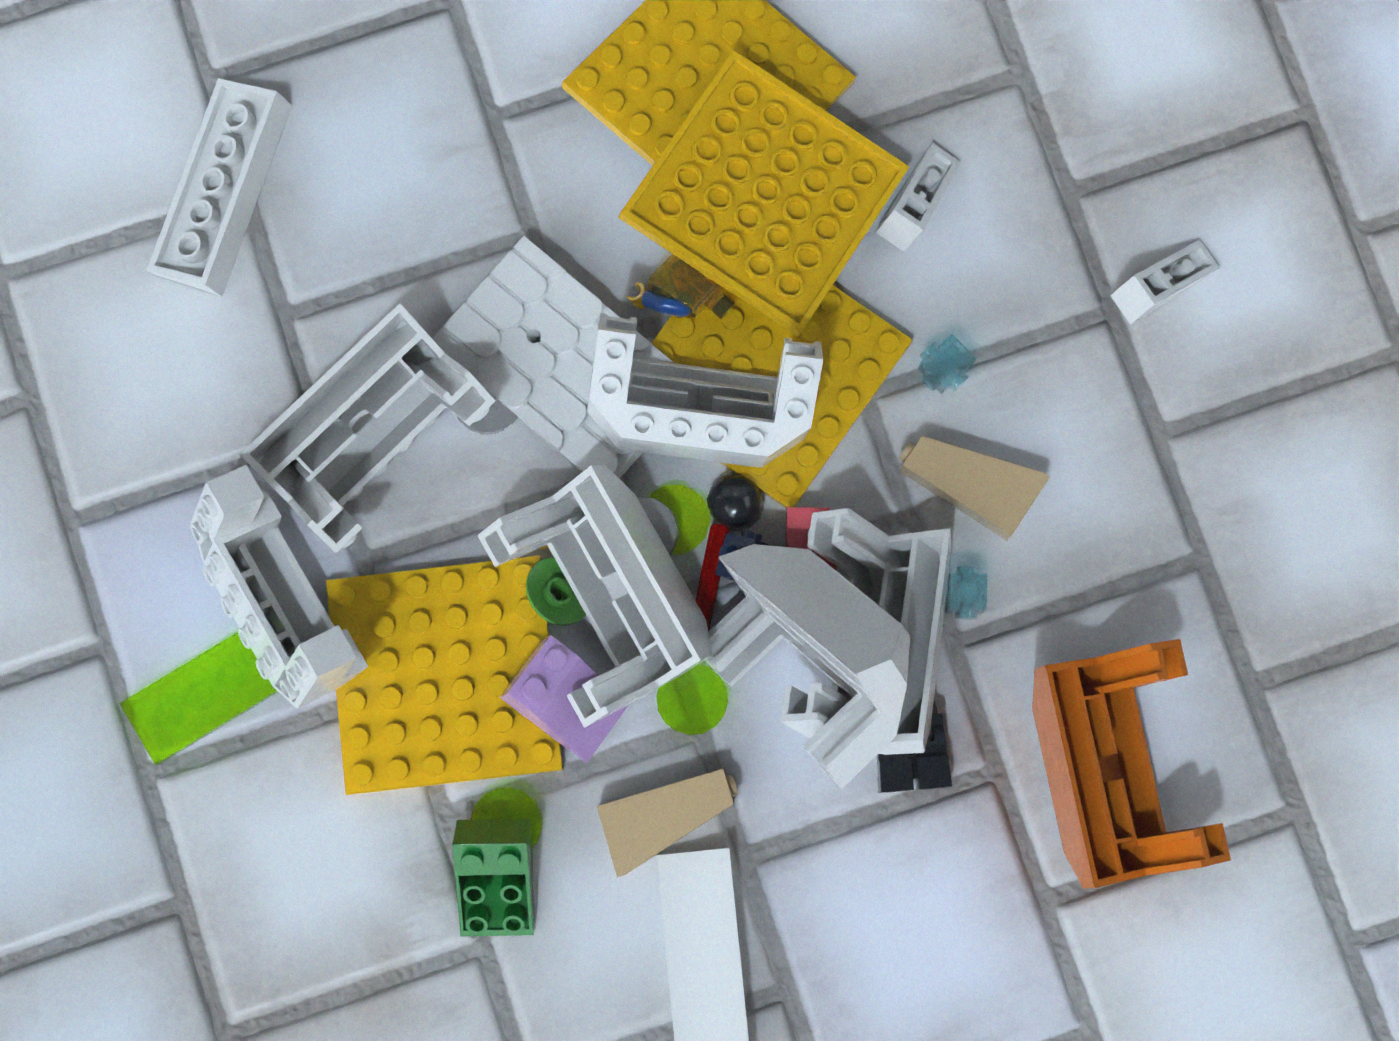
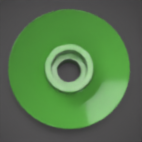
M554 557L542 559L530 569L526 579V593L531 606L540 617L555 625L568 626L579 622L586 616Z

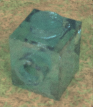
M951 334L940 345L934 341L920 354L923 360L918 367V370L921 372L919 378L932 391L937 389L943 394L950 388L954 392L969 378L966 372L974 365L976 358Z
M957 567L956 573L951 572L949 574L945 613H955L956 619H977V614H982L987 610V574H978V568Z

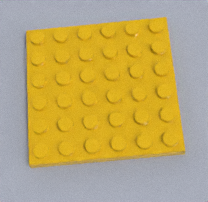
M645 0L562 81V88L653 166L733 49L825 111H828L854 84L856 77L765 0Z
M733 49L626 203L618 218L799 337L902 180L909 166Z
M832 285L799 337L722 286H719L695 312L691 311L688 316L683 318L671 315L652 341V345L676 364L778 377L784 338H792L794 342L814 344V341L821 342L823 353L822 370L812 425L803 441L762 468L721 463L735 474L753 481L762 493L785 509L787 507H795L913 340L834 285ZM722 298L732 307L724 318H721L712 309Z
M540 555L515 558L497 567L494 566L492 561L326 580L329 618L334 626L339 625L341 630H348L368 665L364 671L336 689L345 795L563 770L560 743L500 698L540 642L549 636L547 621L535 612L526 593L527 575L530 569L541 560Z

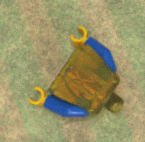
M673 254L648 279L647 287L650 290L641 282H637L635 287L640 291V294L636 297L627 296V299L638 309L648 308L658 313L682 318L688 315L695 318L707 306L722 319L735 305L721 291L723 289L722 286Z

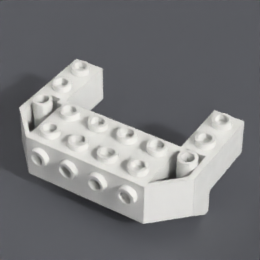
M244 465L206 482L190 528L197 541L205 566L203 567L204 576L210 586H216L222 598L220 601L226 615L230 618L234 617L240 628L238 629V634L243 645L247 649L251 648L258 659L256 660V667L260 675L265 680L269 679L273 688L298 709L343 686L364 671L368 665L348 630H341L339 625H333L277 527L282 518L280 512L262 481L256 482L247 465Z

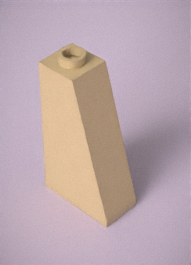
M921 436L917 444L910 441L899 457L904 462L900 469L901 473L1006 541L1012 536L1050 478V476L1043 472L925 436Z
M720 769L597 806L617 877L628 874L734 804L732 797L738 795L733 774L725 776L724 769Z

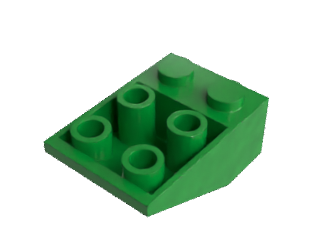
M530 819L457 820L452 849L460 936L534 935L533 852Z

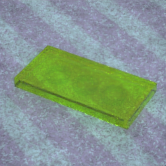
M238 632L119 703L155 765L162 764L278 693L273 688L270 680H265L260 675L256 667V660L258 659L251 648L247 649L243 645Z

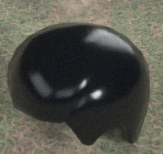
M738 474L721 477L711 486L707 497L708 509L713 519L729 527L730 531H741L751 528L760 520L764 508L761 492L750 479Z

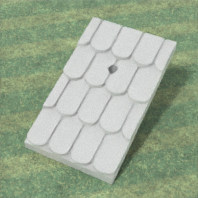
M523 236L513 247V250L508 252L492 270L490 275L483 280L466 299L467 301L458 308L432 339L448 356L466 368L491 395L581 472L591 465L605 464L620 479L643 452L618 449L589 415L587 409L600 313L607 314V317H621L602 303L598 297L567 273L564 268ZM636 331L633 358L674 363Z

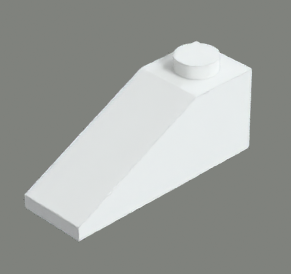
M932 143L890 206L875 233L905 252L924 230L961 162Z
M1199 239L1135 274L1110 296L1128 322L1132 324L1203 280L1220 267Z

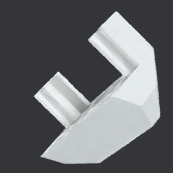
M399 303L239 455L293 508L306 525L337 553L341 548L351 545L356 539L357 533L362 529L357 521L342 507L347 501L357 498L362 492L363 486L373 476L376 477L382 474L387 469L389 461L399 452L407 450L413 444L415 436L424 428L432 426L439 419L440 413L445 408H448L470 426L473 422H477L487 415L495 399L466 368L448 356Z
M600 313L587 412L618 449L762 468L803 441L812 425L823 364L821 342L814 341V344L794 342L792 338H784L778 377L633 358L637 318L607 317L605 313Z
M605 464L589 466L553 496L499 517L478 534L495 567L548 545L615 665V668L589 680L582 685L583 687L567 695L584 728L636 702L713 656L707 622L638 498Z
M849 508L812 513L811 525L808 531L807 547L847 572V580L899 621L910 636L907 687L897 736L879 754L924 753L931 726L948 593L951 528L889 536ZM834 681L832 682V688L823 683L810 684L809 695L792 685L786 686L784 700L781 705L780 722L811 738L852 697Z
M752 544L720 556L719 559L746 597L708 632L713 656L706 659L705 662L732 687L784 638L847 692L852 699L803 745L808 754L818 762L816 765L842 789L897 736L907 687L910 636L899 621L810 549Z

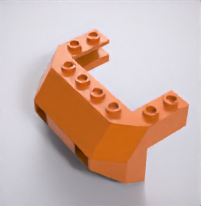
M1180 639L1149 643L1094 658L1048 664L1034 670L1032 710L1062 847L1083 889L1098 888L1148 875L1202 868L1231 860L1223 823L1166 832L1134 688L1188 675Z

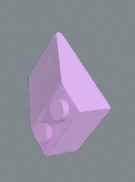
M552 635L540 642L500 696L503 701L585 763H588L628 707L626 706L584 728L567 695L583 687V684L599 675L578 655Z

